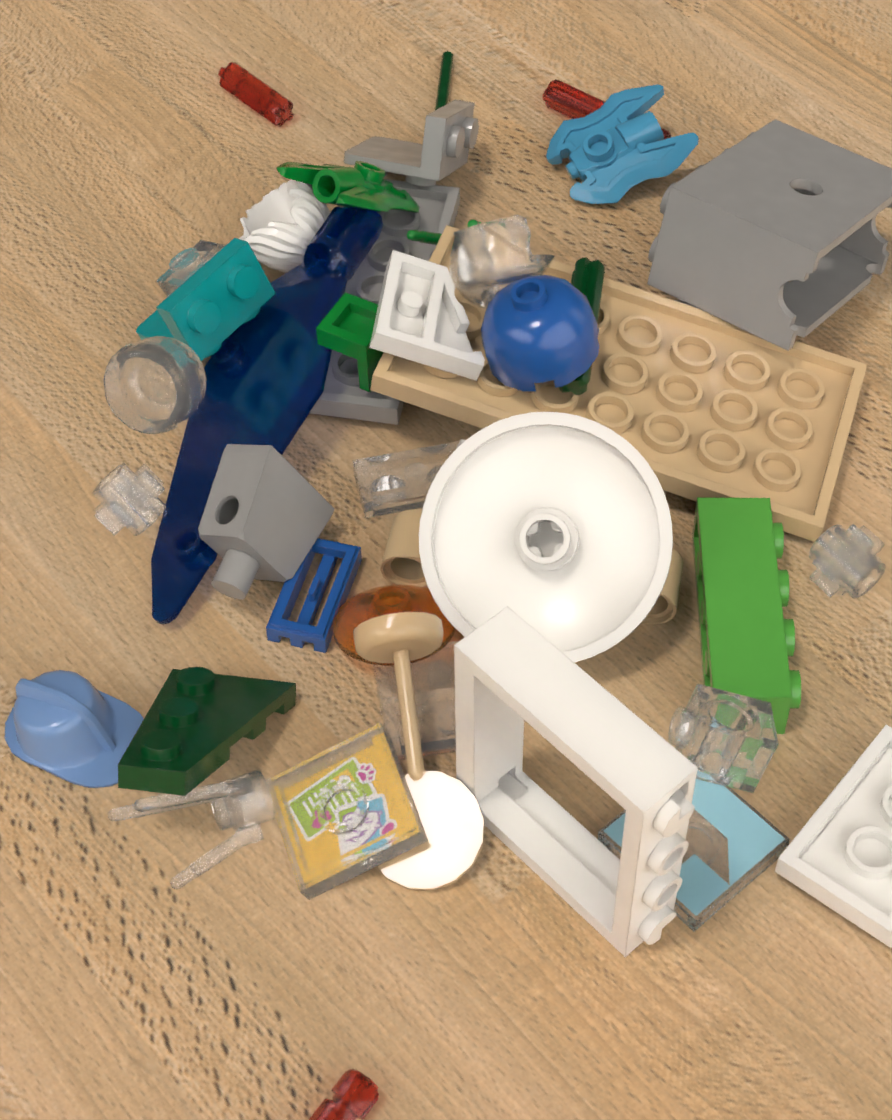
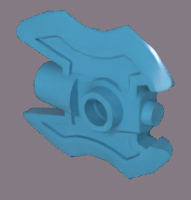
M662 85L631 88L610 95L598 110L585 117L562 122L550 140L546 159L550 164L557 165L561 164L564 158H569L570 162L565 168L572 180L579 178L582 182H576L571 187L570 197L572 199L589 204L618 203L631 187L647 179L667 177L683 163L698 145L699 138L695 133H687L664 139L662 129L656 117L651 111L646 112L664 95V87Z

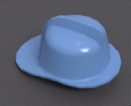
M56 670L46 672L31 681L21 678L15 687L17 699L5 722V741L12 754L28 764L76 785L99 788L118 784V763L144 720L142 715L125 702L97 690L89 680L72 671Z

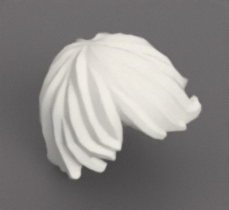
M289 180L287 183L284 182L278 189L272 190L269 194L263 196L262 201L254 204L251 209L246 210L247 218L242 217L240 219L244 233L239 239L248 241L259 262L271 269L285 273L295 272L312 263L327 248L331 237V212L326 203L320 202L315 197L311 184L295 180Z

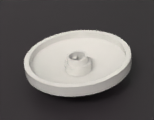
M531 412L499 420L469 437L448 457L436 474L428 490L420 518L419 554L424 577L434 601L455 629L466 637L508 606L574 663L591 658L610 649L625 639L642 623L656 604L663 590L672 560L673 526L670 509L661 484L648 462L637 449L613 430L593 420L567 413Z

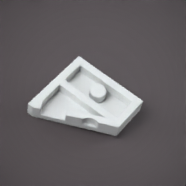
M393 250L385 270L369 348L476 381L484 367L485 361L481 351L473 352L466 335L470 322L463 305L455 298V285L448 268Z

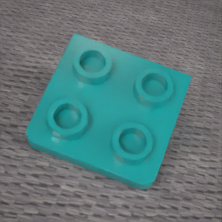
M234 238L156 307L157 310L137 327L136 332L142 342L200 363L204 358L215 354L221 348L222 342L238 327L252 320L259 313L260 307L276 293L248 241Z

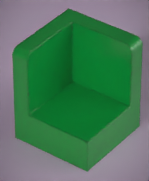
M345 292L316 327L318 345L357 359L359 387L371 393L372 375L384 353L369 348L378 304Z

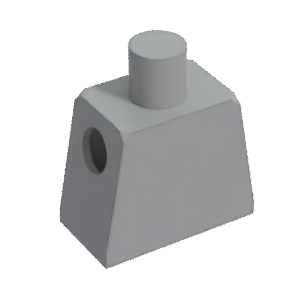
M226 445L198 528L200 538L223 558L211 582L212 586L220 593L234 599H245L254 579L286 582L292 579L334 512V508L272 445Z

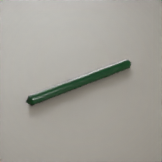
M449 51L442 54L435 110L448 104L454 59L453 53Z

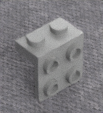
M455 99L426 115L423 144L375 136L346 150L344 163L355 165L356 161L367 162L383 169L386 172L385 176L388 175V172L406 175L405 181L410 184L433 186L436 184V181L449 176L467 163L469 149L474 148L479 130V121L477 118H473L475 103Z

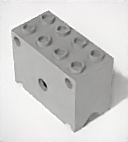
M775 119L756 132L750 133L747 138L733 147L725 149L719 156L705 165H700L694 172L677 183H672L667 188L660 204V212L664 214L660 232L649 250L648 259L652 262L647 284L789 351L793 348L796 336L805 338L870 284L873 275L871 273L880 275L884 272L890 254L886 250L888 241L877 231L875 220L876 215L882 210L892 208V169Z

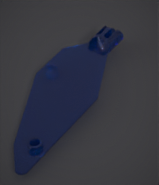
M334 206L308 244L302 263L271 282L276 294L260 307L259 313L252 320L243 323L222 342L221 348L211 355V358L201 371L151 557L152 616L157 623L164 625L177 618L207 570L217 558L218 553L200 538L198 528L226 445H272L283 455L323 393L332 350L318 345L316 327L343 296L347 281L354 276L379 238L383 228V221L381 215L376 211Z

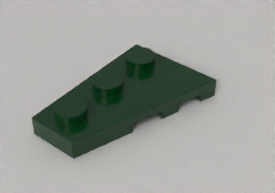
M188 667L182 670L172 669L118 763V788L186 796L230 760L231 746L242 737L254 740L266 730V718L273 712L285 714L296 705V683L214 674L211 670L203 667Z

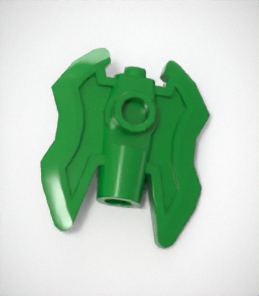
M356 161L354 168L332 164L313 165L299 162H285L276 167L277 171L287 179L311 184L315 197L322 203L343 206L370 215L372 211L388 212L389 210L418 213L420 209L419 205L406 190H398L393 187V183L383 179L386 173L383 169L367 162Z

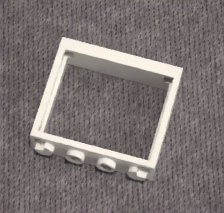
M506 606L454 645L456 779L460 780L476 797L485 820L484 826L626 957L643 941L648 945L657 942L661 938L662 928L676 917L674 907L677 892L682 884V878L680 877L682 859L689 845L688 841H686L689 818L695 808L692 804L698 767ZM524 721L626 810L620 859L522 771Z

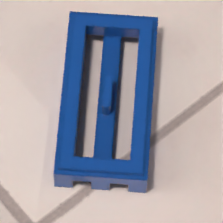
M317 538L293 578L284 582L266 626L267 640L279 643L281 637L290 638L291 646L303 648L305 642L314 643V651L326 653L362 561L361 547ZM315 553L323 554L297 622L289 621ZM338 558H343L317 626H312Z

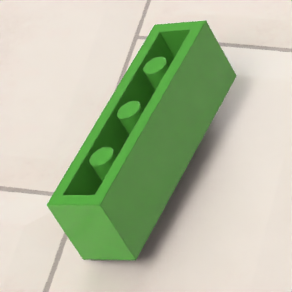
M697 497L692 543L707 733L784 734L790 709H799L801 676L799 670H789L788 657H793L795 650V625L793 619L783 618L782 607H787L789 601V574L787 570H778L777 559H781L783 555V525L781 522L772 521L770 498Z

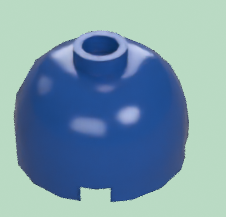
M534 275L513 281L496 293L485 311L481 326L483 348L492 375L505 386L525 392L536 391L534 383H545L553 380L555 388L567 385L587 372L599 353V328L589 301L582 292L565 279L551 275Z

